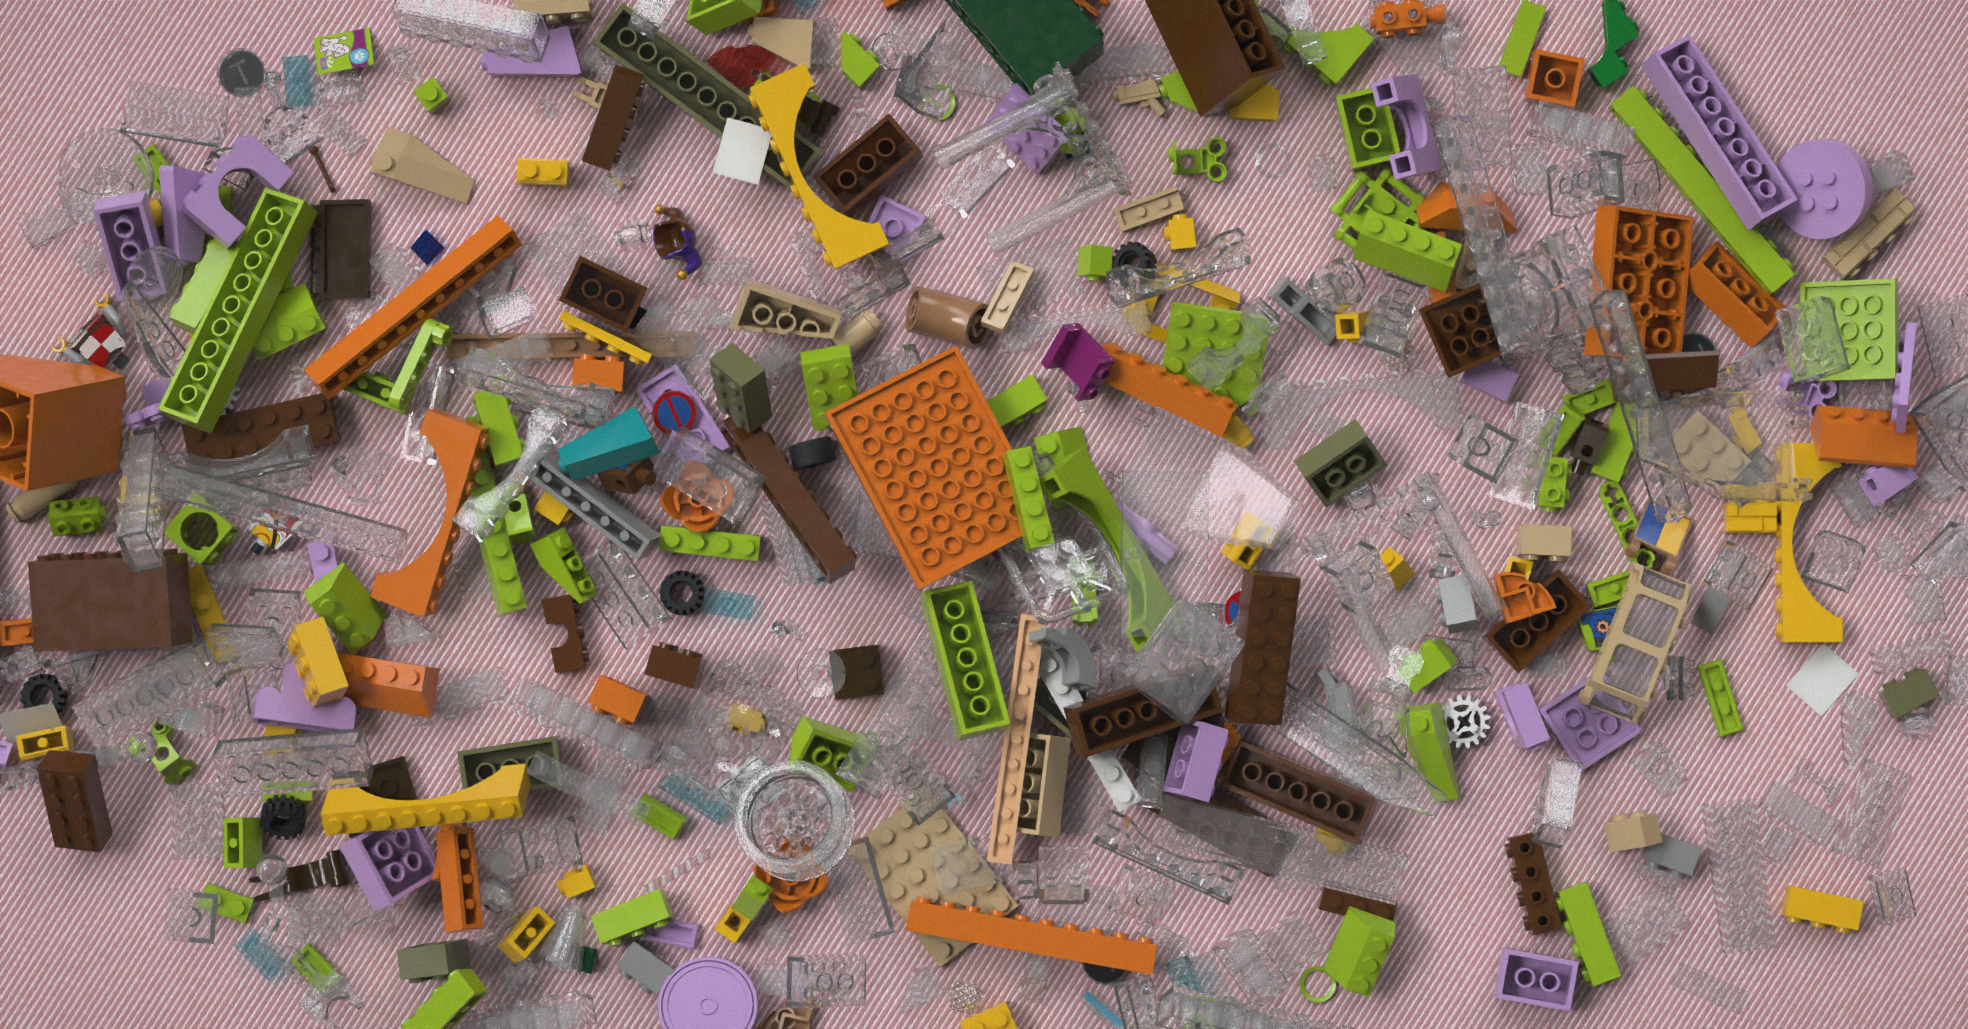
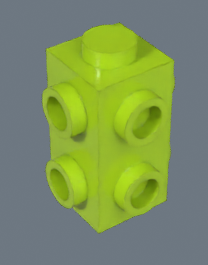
M1542 456L1540 458L1536 507H1543L1542 512L1557 513V508L1562 509L1564 508V503L1568 504L1570 490L1566 489V479L1571 478L1572 464H1568V458Z
M95 496L52 501L49 505L48 519L53 537L103 531V524L108 519L106 506L101 504L100 497Z

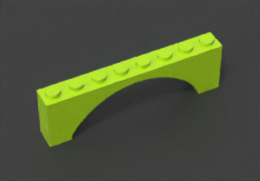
M1254 0L1271 38L1275 36L1281 41L1279 45L1289 54L1294 52L1300 57L1298 61L1306 69L1310 70L1313 68L1319 73L1318 79L1327 86L1332 84L1335 87L1375 39L1357 23L1351 28L1338 31L1317 32L1298 29L1275 19Z
M1079 449L1066 455L1039 477L1041 488L1049 501L1053 499L1062 501L1086 515L1099 528L1111 545L1120 564L1127 590L1128 622L1127 628L1124 631L1135 650L1138 651L1155 644L1182 619V616L1085 449Z

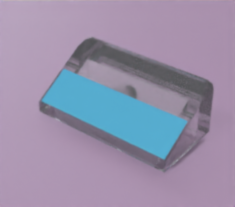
M1092 985L1080 997V1002L1112 1029H1121L1128 1019V1016Z

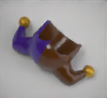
M658 204L654 209L657 215L664 214L670 220L655 224L653 228L655 249L663 260L683 258L688 263L684 270L681 269L677 272V278L685 280L687 275L695 272L702 265V259L694 247L696 233L690 223L685 221L684 215L679 208L664 207Z

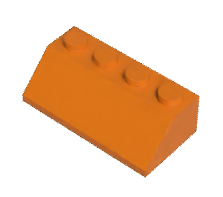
M1717 241L1689 268L1687 289L1692 291L1707 308H1710L1725 325L1729 326L1751 348L1771 331L1788 310L1773 294L1768 296L1748 271Z
M1817 405L1809 428L1818 460L1915 468L1918 428L1913 413H1908L1906 433L1895 432L1896 422H1891L1892 411Z
M338 654L349 685L343 697L350 698L355 705L429 718L433 717L440 668L354 654Z

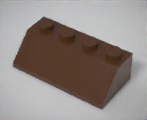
M887 114L817 172L813 178L841 213L851 218L924 156L919 147L890 114Z
M1719 351L1621 356L1609 373L1613 401H1622L1624 404H1630L1637 400L1657 402L1670 398L1671 401L1683 400L1685 397H1694L1697 400L1706 399L1717 386Z
M1559 569L1555 570L1541 583L1553 598L1557 608L1509 624L1505 623L1503 617L1482 636L1494 651L1517 673H1520L1592 607Z

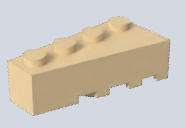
M746 278L730 321V329L833 339L842 315L840 309Z

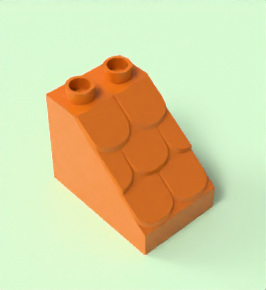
M0 355V480L23 490L31 491L118 471L119 451L123 445L121 433L122 410L127 396L124 385L125 376L94 364Z

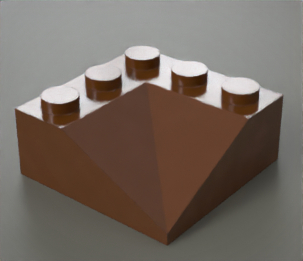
M1493 277L1418 309L1448 378L1523 346Z

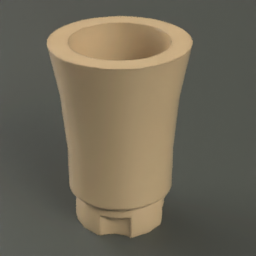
M868 309L862 315L859 314L851 322L837 330L834 338H828L833 346L849 344L853 359L884 327L878 317Z

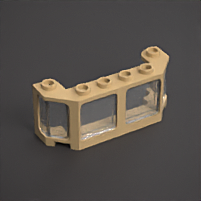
M1632 562L1628 571L1630 575L1625 583L1626 587L1591 674L1586 679L1584 689L1580 690L1577 701L1635 724L1637 720L1642 719L1649 698L1653 699L1656 694L1658 685L1655 682L1658 675L1662 676L1668 662L1664 660L1668 651L1672 652L1675 647L1677 638L1674 635L1677 628L1681 629L1686 619V615L1683 613L1691 598L1692 590H1690L1691 585Z

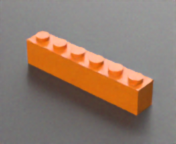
M1105 342L1102 345L1106 352L1115 360L1111 373L1104 380V383L1220 438H1223L1229 431L1239 407L1231 398L1212 393L1206 386L1193 384L1183 375H1174L1166 371V368L1162 365L1151 364L1138 354H1130L1122 350L1115 343Z

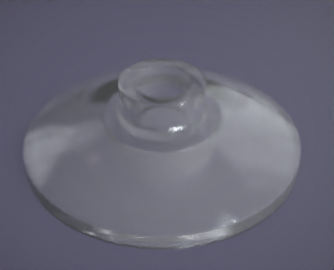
M467 290L438 312L442 323L452 327L454 334H471L477 330L481 322L479 303Z
M823 648L814 649L807 652L799 661L797 680L800 687L808 695L815 698H827L841 689L845 680V666L841 658L833 651ZM822 668L826 669L827 676L825 678L820 676V670Z

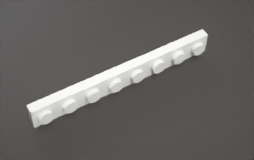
M1042 647L1038 673L1066 719L1063 707L1083 701V698L1079 691L1062 685L1063 673L1059 659L1051 650ZM1112 749L1088 757L1119 812L1141 800Z

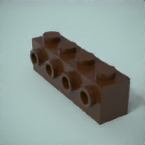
M615 64L582 158L583 162L610 171L612 163L618 164L622 153L621 150H618L620 141L625 143L630 128L625 126L628 119H634L638 107L633 105L636 96L641 98L646 85L641 82L644 74Z
M1532 831L1507 837L1508 843L1504 844L1507 858H1512L1514 867L1510 868L1513 883L1518 882L1520 892H1516L1519 907H1524L1526 916L1522 917L1525 931H1530V934L1534 936L1562 929L1539 832Z

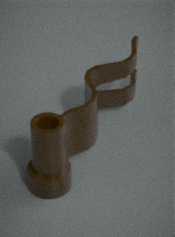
M754 69L750 72L762 82L770 79V77ZM743 86L741 91L750 95V88ZM806 96L797 119L811 126L810 132L823 138L833 116H837L840 107L824 99L819 103Z
M340 849L327 852V858L249 878V883L288 880V882L269 892L253 897L254 902L272 899L328 883L331 884V888L351 883L349 873L345 872Z

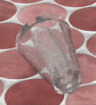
M570 903L569 906L562 908L555 920L556 923L549 930L533 958L535 962H538L540 958L544 960L543 966L568 974L573 969L577 970L575 975H581L587 913L583 911V906Z

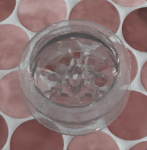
M787 760L763 768L746 783L736 802L734 829L739 845L755 864L768 874L781 880L802 882L816 879L828 873L845 857L855 834V811L849 795L828 772L809 762ZM797 785H805L802 799L798 797ZM793 798L794 800L789 803L788 807L784 808L786 800ZM813 799H818L817 806L809 809V802ZM770 801L778 806L775 809L776 812L766 809ZM829 804L830 811L822 813L825 807ZM795 816L798 817L799 820L794 821V825H792L790 820H794ZM775 819H780V823L776 824L774 829H770L771 822ZM827 820L828 827L823 831H819L820 823ZM771 835L776 836L764 846L762 838ZM818 835L823 837L820 842L816 839ZM784 841H790L789 848L781 851V844ZM814 841V848L805 852L806 844ZM798 848V856L793 857Z

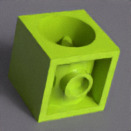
M195 494L162 533L183 551L187 552L200 565L209 566L210 564L215 565L223 555L221 551L226 545L231 546L239 537L237 532L240 527L203 496ZM209 514L217 522L218 537L211 547L204 546L200 547L199 550L193 546L189 539V527L196 517H208Z

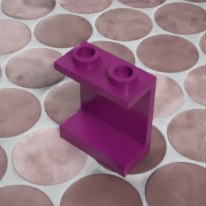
M1079 323L1061 326L1041 364L1047 370L1061 368L1080 388L1075 399L1077 401L1092 400L1099 394L1100 387L1110 375L1115 360Z

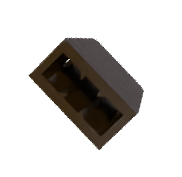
M1585 416V419L1578 428L1570 450V455L1574 458L1572 463L1573 473L1584 476L1588 463L1595 465L1610 430L1607 424ZM1590 445L1589 452H1581L1583 446Z

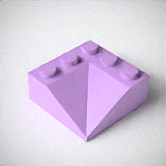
M419 827L361 832L339 845L374 911L393 904L432 880L436 858Z

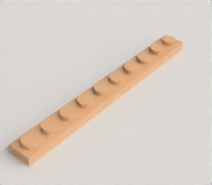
M1021 613L1008 705V716L1011 724L1004 734L987 857L989 862L1012 865L1042 646L1029 642L1030 631L1040 630L1041 627L1045 626V616Z

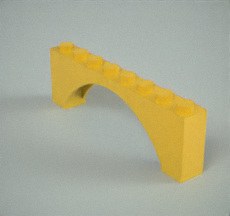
M805 63L750 87L751 94L748 95V99L753 109L758 108L762 116L758 120L763 131H769L772 137L769 144L774 154L779 153L783 161L779 165L784 176H790L793 182L790 189L795 199H801L804 207L800 210L805 221H811L815 229L811 231V234L816 244H822L825 252L821 255L826 266H832L835 271L887 247L889 242L879 221L873 224L835 211L815 195L801 174L794 148L795 124L806 95L815 88L811 75Z
M1814 443L1777 444V449L1773 451L1774 464H1777L1778 473L1774 474L1773 478L1774 488H1778V498L1774 499V503L1777 504L1778 513L1777 533H1774V537L1778 538V548L1774 550V561L1778 563V573H1775L1774 584L1775 588L1779 590V598H1775L1774 604L1775 612L1779 613V623H1775V637H1779V643L1843 642V617H1835L1820 605L1807 590L1796 568L1792 547L1793 528L1801 504L1816 483L1833 469L1841 468V462L1819 461Z
M526 764L501 766V769L492 776L469 788L445 796L423 800H393L378 797L356 786L355 780L331 782L322 808L321 819L325 835L330 836L523 817L531 784Z

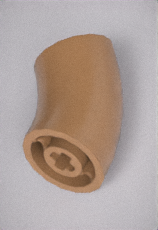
M916 286L908 302L905 327L907 332L975 349L984 342L990 330L981 326L980 322L988 305L957 295Z

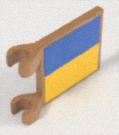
M1647 499L1624 554L1634 558L1640 545L1646 546L1666 556L1660 571L1669 576L1676 566L1677 558L1693 520Z

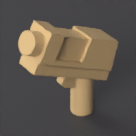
M1151 79L1128 86L1120 85L1116 86V90H1112L1113 99H1118L1120 106L1141 102V107L1150 105L1158 117L1166 112L1165 108L1157 100V98H1161L1158 80Z

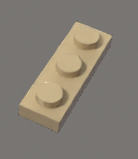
M1011 261L980 321L981 326L1002 334L1005 333L1035 275L1034 268Z

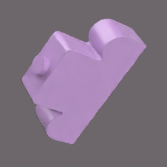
M287 664L282 672L280 693L276 688L269 686L262 688L255 697L251 719L253 724L350 737L354 731L356 715L354 702L350 698L342 697V699L313 707L312 702L307 701L305 697L304 687L306 685L303 678L298 677L295 664Z

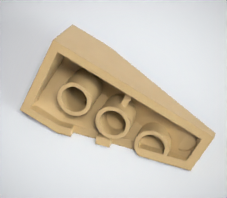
M390 127L385 131L376 149L370 172L374 175L464 204L468 203L475 182L412 134Z

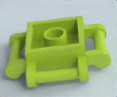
M1387 166L1375 182L1364 172L1358 170L1354 175V181L1337 203H1333L1329 208L1335 216L1343 221L1332 237L1337 241L1340 239L1355 250L1357 240L1348 234L1346 230L1350 228L1359 235L1368 210L1403 223L1410 219L1414 222V227L1425 230V227L1419 226L1418 216L1414 211L1426 196L1421 192L1418 194L1400 179L1395 180L1394 175L1391 173L1392 170ZM1386 181L1410 199L1412 203L1409 207L1382 188L1383 182ZM1364 184L1369 190L1348 215L1344 211L1345 207Z

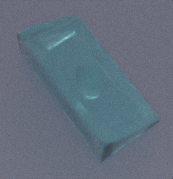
M1188 955L1165 964L1180 1004L1206 1002Z

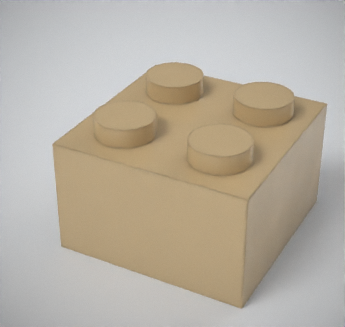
M1517 525L1516 555H1521L1522 559L1537 561L1541 556L1547 557V562L1564 561V558L1571 556L1572 526Z

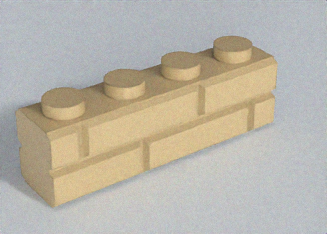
M1898 189L1891 190L1866 214L1862 222L1843 236L1821 260L1841 280L1846 276L1851 279L1860 271L1861 268L1858 265L1864 259L1869 262L1879 252L1876 248L1882 242L1886 245L1896 236L1895 229L1900 225L1904 228L1914 219L1911 214L1916 208L1905 199Z

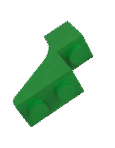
M1604 0L1602 2L1604 53L1600 60L1587 70L1600 91L1628 73L1626 60L1621 54L1617 55L1616 51L1639 36L1637 32L1639 27L1632 17L1628 18L1623 11L1626 8L1622 0Z

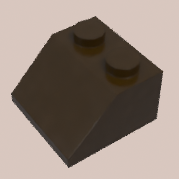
M878 644L829 650L835 700L884 694Z

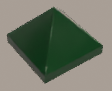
M580 944L574 969L591 974L599 962L597 949Z

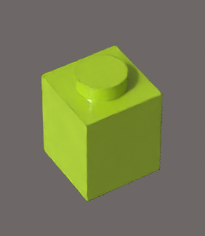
M434 77L413 91L431 115L451 101Z
M1093 244L1079 247L1077 276L1086 277L1087 282L1099 283L1102 278L1111 277L1113 247Z
M752 875L731 908L748 919L753 920L773 888Z

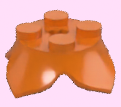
M693 459L680 471L677 484L667 487L659 501L666 513L672 518L681 521L688 530L703 533L715 527L721 516L729 510L733 504L736 490L729 481L716 479L712 470L706 464ZM701 496L702 500L705 499L702 504L697 505L693 503L696 501V497Z
M792 838L780 845L777 852L764 855L753 867L754 876L773 888L769 894V900L782 913H789L799 909L805 900L820 895L828 885L826 870L814 860L812 849L800 838ZM789 869H795V874L798 875V879L793 880V883H788V878L784 877L785 872H789Z

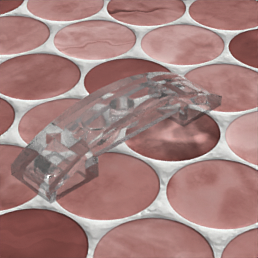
M1278 0L1284 10L1303 65L1306 66L1327 59V54L1308 1Z

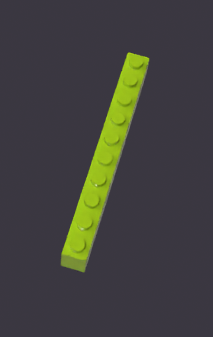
M1633 85L1611 103L1608 109L1766 294L1770 296L1795 275L1792 271L1794 269L1793 265L1785 257L1782 259L1776 251L1778 249L1770 239L1765 240L1760 234L1762 230L1759 225L1749 231L1747 230L1717 182L1711 177L1712 175L1704 163L1701 165L1695 158L1697 154L1690 145L1687 144L1685 146L1679 139L1681 135L1672 125L1669 127L1663 120L1665 118L1663 113L1657 107L1652 108L1647 102L1649 98L1641 88L1636 89Z

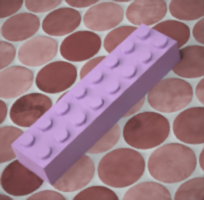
M1690 34L1654 52L1640 65L1748 231L1782 213L1798 200Z

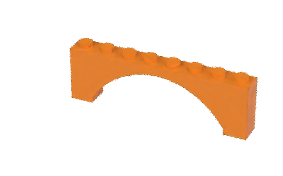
M438 408L426 411L420 434L425 435L429 440L443 469L447 493L444 519L433 543L417 560L393 573L388 571L377 573L370 595L371 598L421 617L435 613L439 605V599H437L439 591L446 582V568L453 560V545L460 537L461 530L459 526L468 511L466 503L475 488L473 480L475 474L479 472L482 466L481 454L489 443L488 427Z

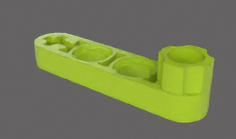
M430 318L424 322L390 393L389 406L401 411L408 406L436 345L445 348L451 342L453 337L452 327Z
M1608 481L1600 486L1599 497L1624 551H1626L1628 543L1624 538L1625 533L1628 530L1634 531L1638 522L1621 486L1616 482ZM1608 485L1610 488H1616L1617 492L1614 493L1616 501L1621 498L1623 502L1614 505L1611 509L1608 504L1613 503L1612 498L1604 495ZM1621 507L1627 511L1628 516L1624 522H1619L1614 518V512L1617 508ZM1646 546L1639 549L1635 553L1634 558L1627 556L1630 564H1632V562L1637 563L1638 554L1641 553L1642 556L1647 555L1648 560L1645 561V567L1652 568L1653 561L1655 560L1653 552Z

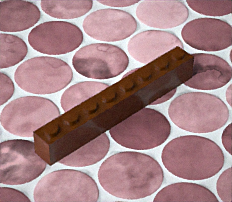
M731 417L722 421V434L828 583L831 584L855 570L857 559L855 551L851 546L847 547L843 542L840 530L836 526L833 528L830 524L827 512L824 508L818 507L812 491L809 488L805 489L799 473L795 469L792 470L790 468L785 453L777 450L772 435L769 432L765 433L761 426L749 434L743 427L739 428L736 426Z

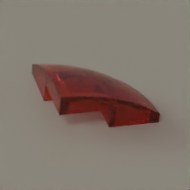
M747 44V47L734 48L732 45L714 53L706 62L723 78L742 90L743 86L750 88L758 80L757 77L750 73L751 70L754 69L763 74L776 56L759 46Z

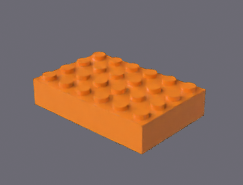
M1618 205L1597 206L1584 355L1619 360L1621 356L1682 352L1694 217Z

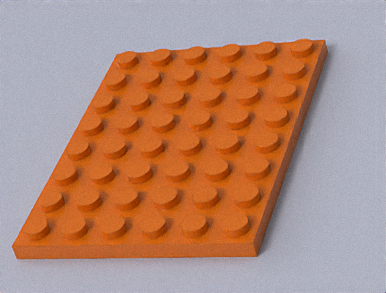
M957 345L824 413L918 591L1022 537L1003 460L1005 452L1013 449Z

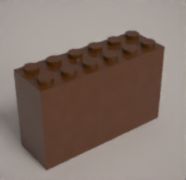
M1145 0L1200 117L1240 105L1286 69L1254 0Z
M168 548L159 551L144 549L134 552L132 550H120L110 553L109 551H96L94 553L73 552L71 554L49 553L48 555H39L37 560L28 562L34 652L174 647L193 642L187 552L178 553V548Z

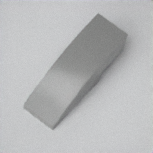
M1281 276L1266 294L1326 345L1336 336L1335 318L1313 298L1305 294L1289 278Z

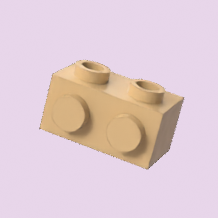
M1645 810L1632 812L1631 817H1628L1627 813L1613 815V821L1604 823L1610 852L1647 847L1663 842L1657 813L1646 814Z

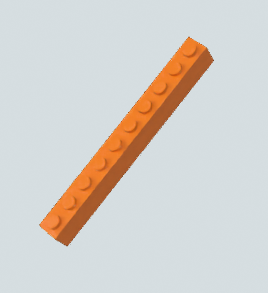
M497 215L305 368L304 371L314 386L328 400L421 327L427 319H431L521 247L522 243L514 230Z
M917 896L916 901L911 900L906 931L1144 974H1153L1158 945L1152 943V938L1138 936L1137 941L1128 939L1129 934L1114 932L1113 936L1104 935V930L1089 927L1087 932L1079 930V925L1064 923V927L1054 926L1055 921L1042 918L1037 923L1029 921L1030 916L1015 914V918L1005 917V912L991 910L990 914L980 912V907L966 905V909L956 908V903L941 901V905L932 904V899Z

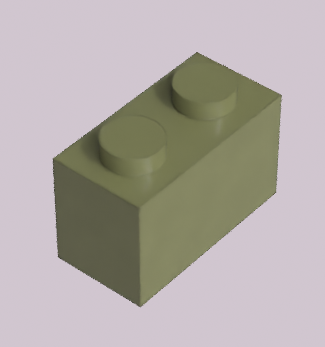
M1917 667L1912 668L1904 673L1905 678L1898 682L1892 679L1882 685L1883 690L1877 692L1891 719H1897L1940 696L1926 669L1918 670Z

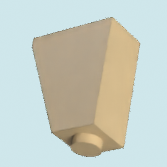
M754 17L753 24L749 23L748 38H752L753 46L793 67L805 63L811 74L813 20Z

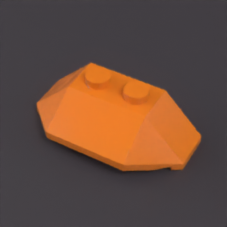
M1440 183L1416 209L1420 227L1516 233L1517 231L1513 212L1489 186Z

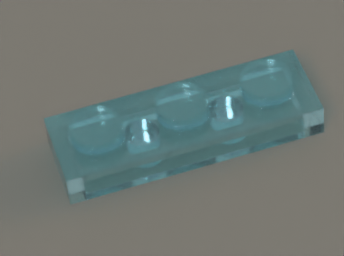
M667 774L661 778L657 787L718 825L727 821L730 813L725 810L726 807L723 804L706 799L702 791L697 788L690 789L676 775L671 774L670 776Z

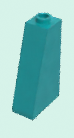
M634 406L557 449L561 458L557 462L563 473L569 472L575 481L657 455L661 452L645 421Z

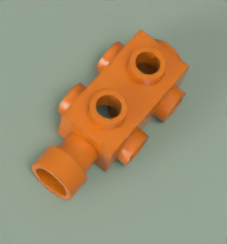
M1404 0L1403 4H1394L1393 1L1380 2L1379 6L1374 7V14H1370L1371 29H1376V34H1382V38L1397 37V32H1407L1408 36L1420 35L1422 30L1426 29L1427 23L1435 22L1436 25L1446 24L1444 4L1434 5L1433 8H1425L1424 1L1418 2V0ZM1410 11L1417 12L1418 16L1412 19L1409 17L1408 13ZM1385 14H1391L1393 16V19L1391 21H1386L1383 16Z

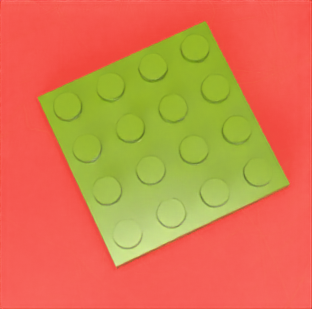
M1898 279L1800 283V382L1895 379L1896 372L1899 373L1897 363L1899 353Z
M1172 301L1162 366L1166 368V371L1174 375L1185 376L1193 384L1208 387L1212 393L1231 398L1234 403L1239 405V409L1241 405L1249 401L1241 409L1256 411L1271 315Z

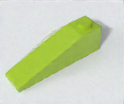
M1437 702L1394 708L1398 733L1436 802L1459 800L1460 793L1442 703Z

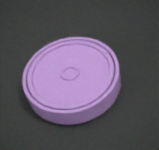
M1830 138L1810 140L1793 147L1779 162L1778 170L1798 199L1779 215L1796 233L1811 239H1829L1850 232L1865 218L1873 197L1872 176L1863 157L1850 145Z
M700 957L689 960L674 969L673 973L664 981L659 992L657 1006L662 1029H755L758 1019V1000L755 987L748 975L739 966L728 960L717 957Z

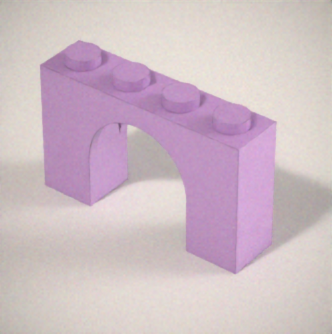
M1418 74L1392 76L1372 82L1371 87L1376 107H1392L1398 113L1405 131L1406 143L1404 151L1389 155L1395 180L1441 171L1442 168Z
M250 133L244 138L240 135L231 145L234 150L228 156L223 154L214 164L218 167L211 175L207 172L198 182L201 185L196 193L191 190L182 200L185 203L182 211L226 249L238 238L246 226L230 214L221 204L218 195L220 181L228 174L245 172L257 178L267 188L279 191L294 173L292 169Z
M1514 683L1493 692L1515 747L1534 751L1546 746L1544 741L1549 740L1550 737L1528 683Z

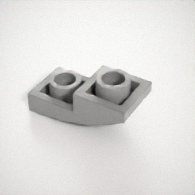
M1710 586L1690 623L1712 635L1732 598Z

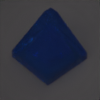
M425 230L410 247L426 265H429L445 249L428 230Z

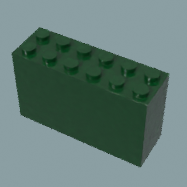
M944 0L1013 84L1017 83L1038 104L1104 54V33L1097 24L1092 25L1087 19L1089 16L1084 8L1080 5L1077 7L1072 0Z

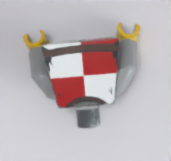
M102 293L106 297L105 303L99 304L94 299L95 304L100 309L69 341L57 338L62 342V348L58 349L52 346V350L63 353V356L72 363L94 364L105 368L112 362L121 370L130 361L121 351L127 344L124 340L127 331L123 317L114 305L111 304L110 297L106 293Z

